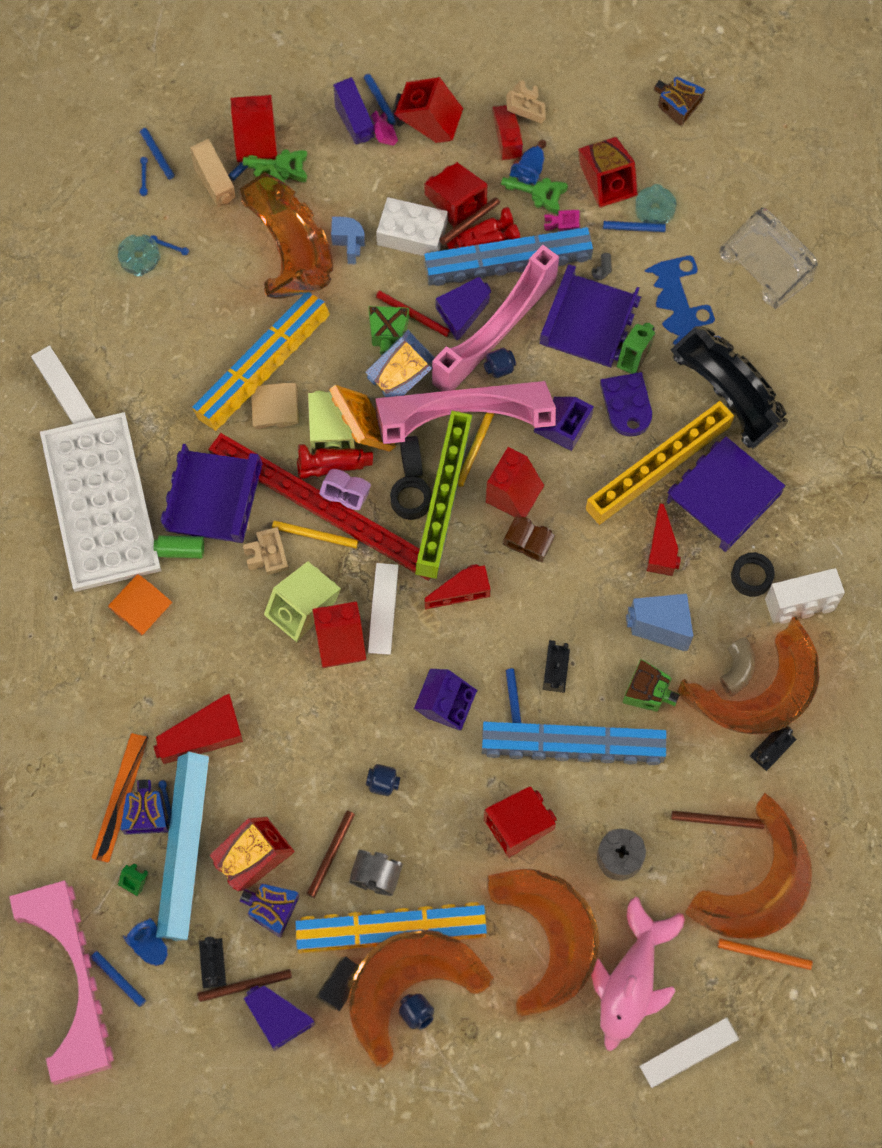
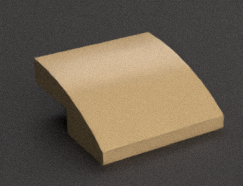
M296 383L269 384L256 388L255 393L251 395L252 419L255 429L274 425L283 428L299 424Z

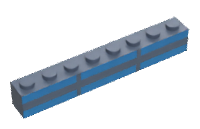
M588 227L425 253L424 265L428 285L440 286L448 282H463L466 279H473L479 276L482 279L491 275L502 276L509 272H524L529 258L542 245L559 256L558 266L571 262H585L592 259L593 253Z
M483 722L482 754H486L489 758L509 755V758L512 759L530 756L534 760H544L546 757H552L557 761H568L569 758H574L580 762H591L592 759L601 760L602 763H614V760L624 761L625 764H637L638 761L646 762L648 765H660V763H664L666 758V730Z

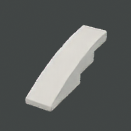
M50 345L31 356L33 362L43 375L44 380L73 424L96 419Z
M376 563L368 653L391 655L399 565Z
M725 1018L642 1064L640 1068L651 1088L738 1041L739 1037L728 1018Z

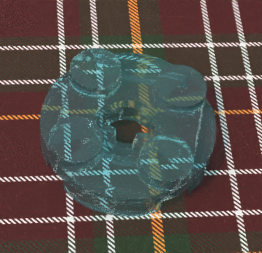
M654 184L643 189L637 195L635 212L643 223L667 224L674 217L677 201L669 190L659 184ZM652 203H658L660 208H651Z
M130 235L125 238L118 247V260L121 267L137 277L152 271L160 261L159 249L155 240L147 235L137 237ZM135 252H144L143 256L136 258L134 254Z

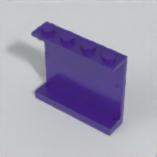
M568 264L542 329L540 345L611 368L614 360L618 361L621 352V349H619L620 343H624L627 338L628 331H625L627 325L631 326L635 316L632 313L633 309L638 308L641 296H638L640 287H636L633 294L575 275L576 267Z
M725 436L721 442L717 440L711 446V452L707 456L703 454L697 460V466L693 470L688 469L681 478L683 480L678 485L675 483L670 487L667 492L669 494L667 503L670 504L673 500L716 535L721 540L719 547L724 552H727L782 495L786 485Z
M183 444L181 451L177 453L176 471H173L171 477L172 488L166 496V511H163L161 515V523L167 532L243 543L262 467L259 454L250 453L249 459L193 452L188 449L186 444Z

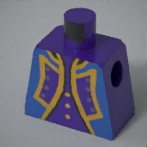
M138 780L137 792L126 794L121 830L124 835L168 832L163 799L159 791H151V780Z
M261 884L257 893L244 889L240 897L241 903L251 906L248 911L249 918L280 938L299 900V894L296 891Z

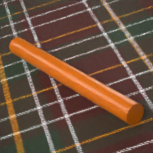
M719 938L718 948L808 970L812 968L813 961L725 939Z

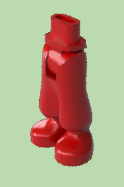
M505 207L501 210L499 220L495 218L486 219L464 230L446 245L449 250L521 238L517 225L514 224L509 207Z
M298 444L297 472L299 479H306L311 476H326L331 469H338L343 472L357 469L362 470L363 466H372L373 452H363V449L319 448L315 451V454H311L305 444Z

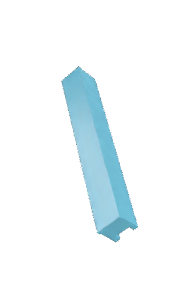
M187 752V754L179 756L177 761L156 938L173 939V941L188 940L209 756L193 752Z

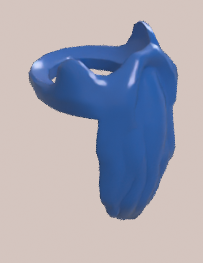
M539 146L529 148L523 154L521 161L512 165L509 176L517 177L519 182L529 185L533 183L535 185L544 163L543 150Z
M149 918V920L142 921L133 927L127 936L123 935V938L127 945L144 962L155 966L163 965L168 956L167 946L162 941V938H156V923Z

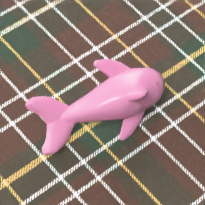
M637 897L630 900L626 916L629 927L637 938L636 943L623 957L611 975L599 959L593 960L591 976L594 989L601 999L600 1026L605 1034L604 1044L608 1051L614 1050L622 1040L630 1037L645 1016L657 1013L669 1004L675 993L673 986L653 991L655 945L671 941L678 936L684 926V915L677 913L671 918L653 921L644 911L641 901Z

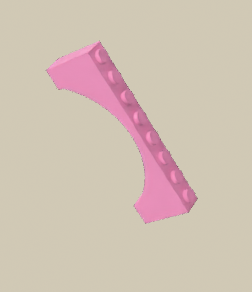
M542 245L529 258V262L515 287L488 322L462 344L453 348L446 346L432 361V384L443 392L455 390L486 355L492 351L556 282L559 262L558 255Z
M545 381L375 398L376 418L383 444L405 442V438L417 427L433 419L450 415L451 410L461 413L489 412L507 415L523 420L533 425L534 428L555 426L556 407Z
M64 880L9 896L14 919L18 923L26 922L37 926L55 937L68 952L77 973L79 998L73 1023L61 1046L52 1057L46 1058L51 1082L57 1085L112 1068L110 1061H114L111 1046L107 1047L105 1038L108 1037L106 1024H101L99 1016L103 1014L100 1000H96L94 991H97V984L94 976L90 977L88 969L92 967L89 954H85L83 945L87 943L84 932L79 931L78 927L81 917L78 908L74 909L72 900H76L73 886L69 887Z

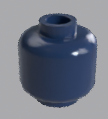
M500 348L486 355V362L483 363V366L488 375L491 374L494 378L498 379L514 371L516 360L511 350L508 351L505 348Z
M376 764L373 769L369 768L365 786H369L371 793L390 796L393 790L398 791L400 777L396 776L397 771L394 767Z
M420 993L408 994L403 997L400 1002L399 1015L408 1027L419 1030L428 1027L434 1019V1008L429 1001Z

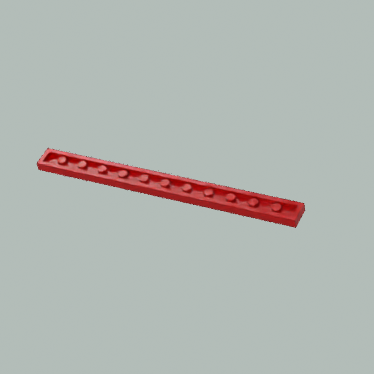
M221 432L208 449L209 453L214 455L249 459L250 453L257 454ZM260 456L262 467L258 482L408 570L416 572L420 551L418 547L340 502L325 499L319 494L320 490ZM420 576L427 581L431 579L430 577Z

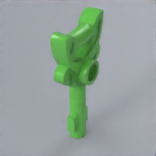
M283 150L281 154L277 155L276 160L260 159L257 156L249 155V158L243 157V165L254 169L258 164H263L264 166L272 164L284 180L290 177L293 180L306 182L307 174L303 170V162L306 160L308 153L305 150L292 153L289 150ZM291 161H295L294 170L290 168Z
M511 176L509 178L503 177L501 185L506 186L505 189L512 191L517 189L531 193L535 207L541 208L544 206L555 214H559L558 200L560 195L568 190L567 183L551 182L549 178H544L542 182H537L534 186L519 182L517 178ZM549 191H553L550 200H548L546 194Z

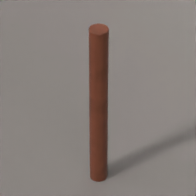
M494 197L439 239L442 245L449 243L498 206L500 200Z
M346 811L307 892L308 896L316 897L355 816L354 813Z
M672 811L671 820L759 829H764L765 820L680 811Z
M288 969L197 993L199 1002L249 990L255 986L260 987L291 979L292 974L291 970Z

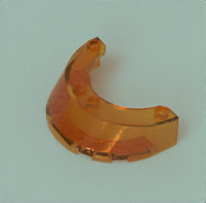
M266 172L241 187L240 192L243 205L254 212L266 225L276 242L277 250L281 257V272L277 278H269L264 282V291L267 297L284 299L319 291L328 286L331 281L330 273L333 271L331 250L322 227L317 228L312 219L314 214L305 201L301 203L294 196L296 192L290 186Z
M795 616L791 619L788 627L778 633L775 638V646L778 653V671L773 683L762 694L749 700L730 701L721 699L713 689L707 691L697 683L688 684L686 679L681 681L677 692L691 708L726 729L744 734L770 733L796 721L811 704L819 684V658L810 636Z
M766 793L763 794L755 808L757 817L768 830L766 833L771 836L773 844V861L766 878L757 887L743 894L721 895L710 891H701L694 897L685 911L687 916L703 927L724 937L750 940L775 933L787 926L798 915L809 895L812 866L808 849L786 813Z
M518 869L487 876L486 884L491 900L495 904L517 907L532 915L544 929L549 942L550 957L543 978L532 990L520 996L517 1000L516 1011L519 1022L553 1010L570 1001L589 980L599 953L598 927L589 904L570 883L558 876L541 872V870Z
M432 930L406 931L378 944L359 965L350 989V1018L357 1039L378 1072L393 1059L394 1050L391 1046L388 1031L389 1018L395 1002L408 988L422 981L438 979L453 982L466 989L469 993L480 994L493 985L494 977L474 951L460 940Z

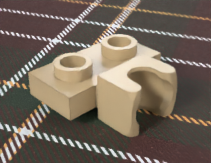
M523 80L518 82L513 91L510 90L506 95L507 111L542 124L546 119L545 103L536 100L538 98V87L534 85L532 87L533 90L530 91L526 88Z
M278 527L256 532L258 541L243 545L245 555H255L247 560L249 570L262 568L264 565L267 575L289 570Z

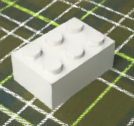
M387 197L376 232L377 245L422 256L425 253L437 252L441 247L439 239L444 236L447 227L448 211Z
M834 568L773 583L765 601L772 622L785 624L791 622L793 618L801 617L805 619L817 612L829 613L834 611L845 592L837 569Z

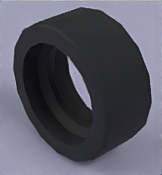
M406 437L405 442H400L404 475L406 478L421 477L423 470L418 437Z
M403 477L395 482L391 489L390 501L392 509L398 516L403 519L414 520L421 518L429 510L432 494L426 481L419 477ZM410 487L419 489L424 496L423 503L417 508L403 507L398 500L399 493L403 489Z
M756 552L746 553L735 561L731 572V582L735 589L743 595L749 597L760 596L770 588L775 576L774 566L762 554ZM753 563L763 568L766 578L761 585L752 586L746 584L741 579L740 570L745 564Z

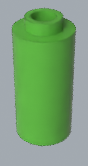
M159 535L158 540H154V551H157L158 557L203 559L204 537Z

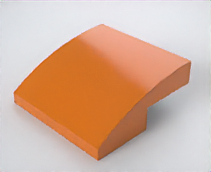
M137 574L107 607L142 636L173 602L146 579Z

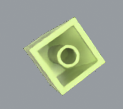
M315 391L308 393L312 454H315V451L319 448L355 449V441L351 435L352 430L341 417L343 414L332 402L330 392Z
M307 561L273 588L264 615L294 641L298 642L315 624L312 609L332 606L336 602L341 588L320 572L317 567H314Z

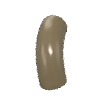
M746 637L738 639L727 648L732 656L733 666L727 674L720 677V682L730 697L747 686L755 672V655Z

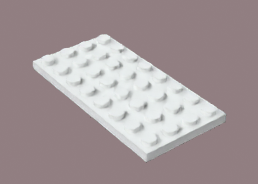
M125 412L40 432L74 592L131 579L137 574L143 576L160 572L161 567L157 551H154V536Z

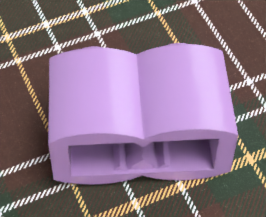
M331 469L322 483L319 494L329 501L340 502L350 509L360 510L367 499L371 484L362 478L350 477L341 470Z

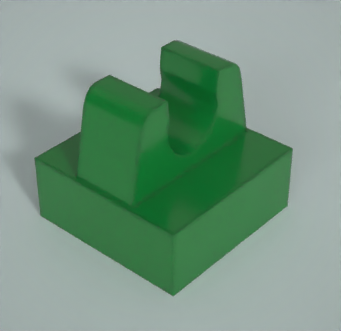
M137 864L126 865L121 870L118 885L138 896L143 890L148 871L145 870L143 873H140L136 870Z

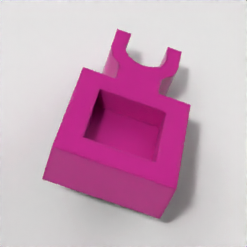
M375 110L371 117L375 123L373 126L378 142L394 146L398 142V138L393 125L387 123L386 113L383 112L379 115L378 111Z
M580 210L559 211V216L544 215L545 222L551 221L549 224H544L545 231L558 228L559 232L580 228Z

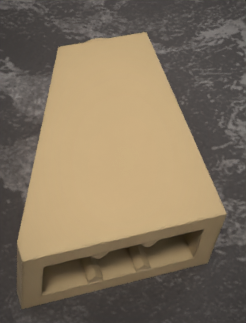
M206 139L190 147L194 169L217 207L227 204L236 198L234 186L210 140Z

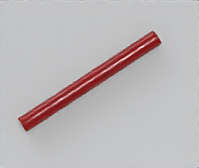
M380 290L377 292V299L392 307L409 308V317L446 338L450 335V329Z

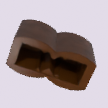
M515 517L504 537L503 545L523 553L538 562H543L554 541L555 535L545 526L538 527L533 525L532 521L526 517Z

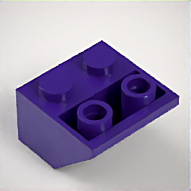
M554 396L553 402L556 407L555 426L535 428L534 432L572 451L592 418L594 406L576 397Z
M430 668L414 710L432 721L456 730H462L477 689L448 669Z

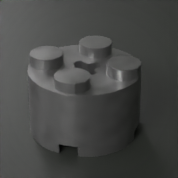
M628 829L609 831L603 837L597 851V862L603 873L617 881H624L636 875L640 871L646 856L644 841L635 832ZM619 851L624 852L623 859L619 858Z
M358 850L349 882L364 890L370 889L380 895L393 896L403 863L396 860L389 861L387 860L388 855L380 852H375L373 856L370 852Z

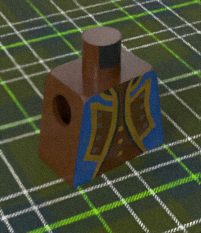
M675 77L669 85L659 80L653 89L660 94L658 107L681 127L702 103L705 94L703 87L679 77Z

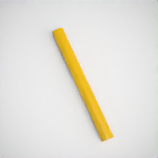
M486 412L461 468L458 486L460 487L464 486L495 413Z
M275 520L272 524V528L278 527L279 531L357 549L359 540Z

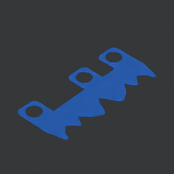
M688 255L662 261L645 270L647 273L659 276L654 287L663 289L657 298L656 307L674 312L662 323L669 332L679 336L673 341L674 345L695 326L712 324L715 321L714 314L709 305L690 308L685 296L680 277L693 275L698 272L693 256ZM683 260H688L693 264V268L689 272H684L679 267L680 263ZM704 309L709 312L710 317L707 321H700L697 319L696 313Z

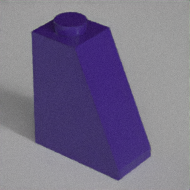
M350 77L333 84L335 108L354 143L357 145L368 142L374 137V126L353 78Z
M480 276L436 298V310L448 329L451 330V334L456 341L464 335L490 302L491 289L487 282L482 281Z
M259 986L253 987L246 992L247 996L243 998L274 1051L315 1026L313 1019L266 986L261 988Z

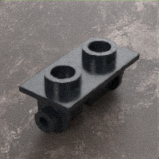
M779 724L753 751L750 757L767 772L797 740L791 735L793 730L788 726L783 728Z
M206 937L205 940L199 941L203 988L226 986L222 938Z

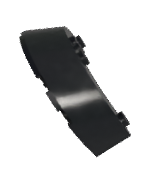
M695 326L670 349L674 354L673 359L679 365H685L699 373L714 387L713 390L719 397H724L728 402L726 405L729 410L736 414L739 419L742 442L748 448L754 449L788 424V419L784 418L787 414L785 408L779 401H775L776 393L744 355L740 357L738 353L733 352L734 346L723 337H715V332L709 328Z

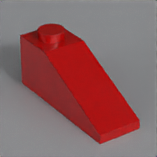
M507 105L492 107L502 160L521 158L523 142L515 113L507 111Z
M660 503L655 521L647 571L673 576L674 570H679L681 557L677 556L679 548L665 506Z
M474 564L468 566L467 569H463L424 598L425 610L490 597L491 589L485 565L479 566Z

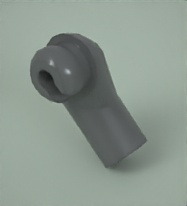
M610 253L601 254V266H597V269H592L591 274L595 280H603L612 272Z

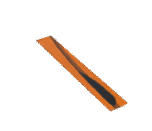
M134 733L130 735L93 851L92 859L110 862L122 823L126 794L132 791L148 737Z

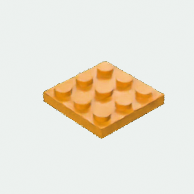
M334 385L329 389L333 396L331 398L332 402L342 412L343 415L341 417L351 428V435L357 443L389 452L396 447L395 443L383 444L376 418V410L367 395L338 385Z

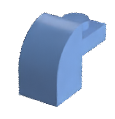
M332 217V245L347 246V263L356 264V256H360V246H365L363 227L352 218Z

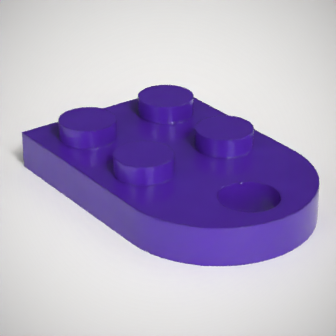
M642 372L600 379V386L612 428L619 434L629 437L644 433L651 424L652 409ZM629 421H635L638 423L639 427L636 429H631L628 427L627 423Z

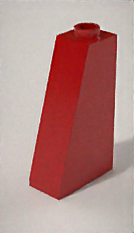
M230 693L225 694L155 737L157 745L153 747L156 758H161L163 764L178 761V757L187 754V752L202 754L243 742Z

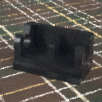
M549 640L542 690L565 693L570 655L567 643H564L563 646H558L556 641Z
M343 956L316 995V998L332 1009L340 1011L366 970L346 956Z

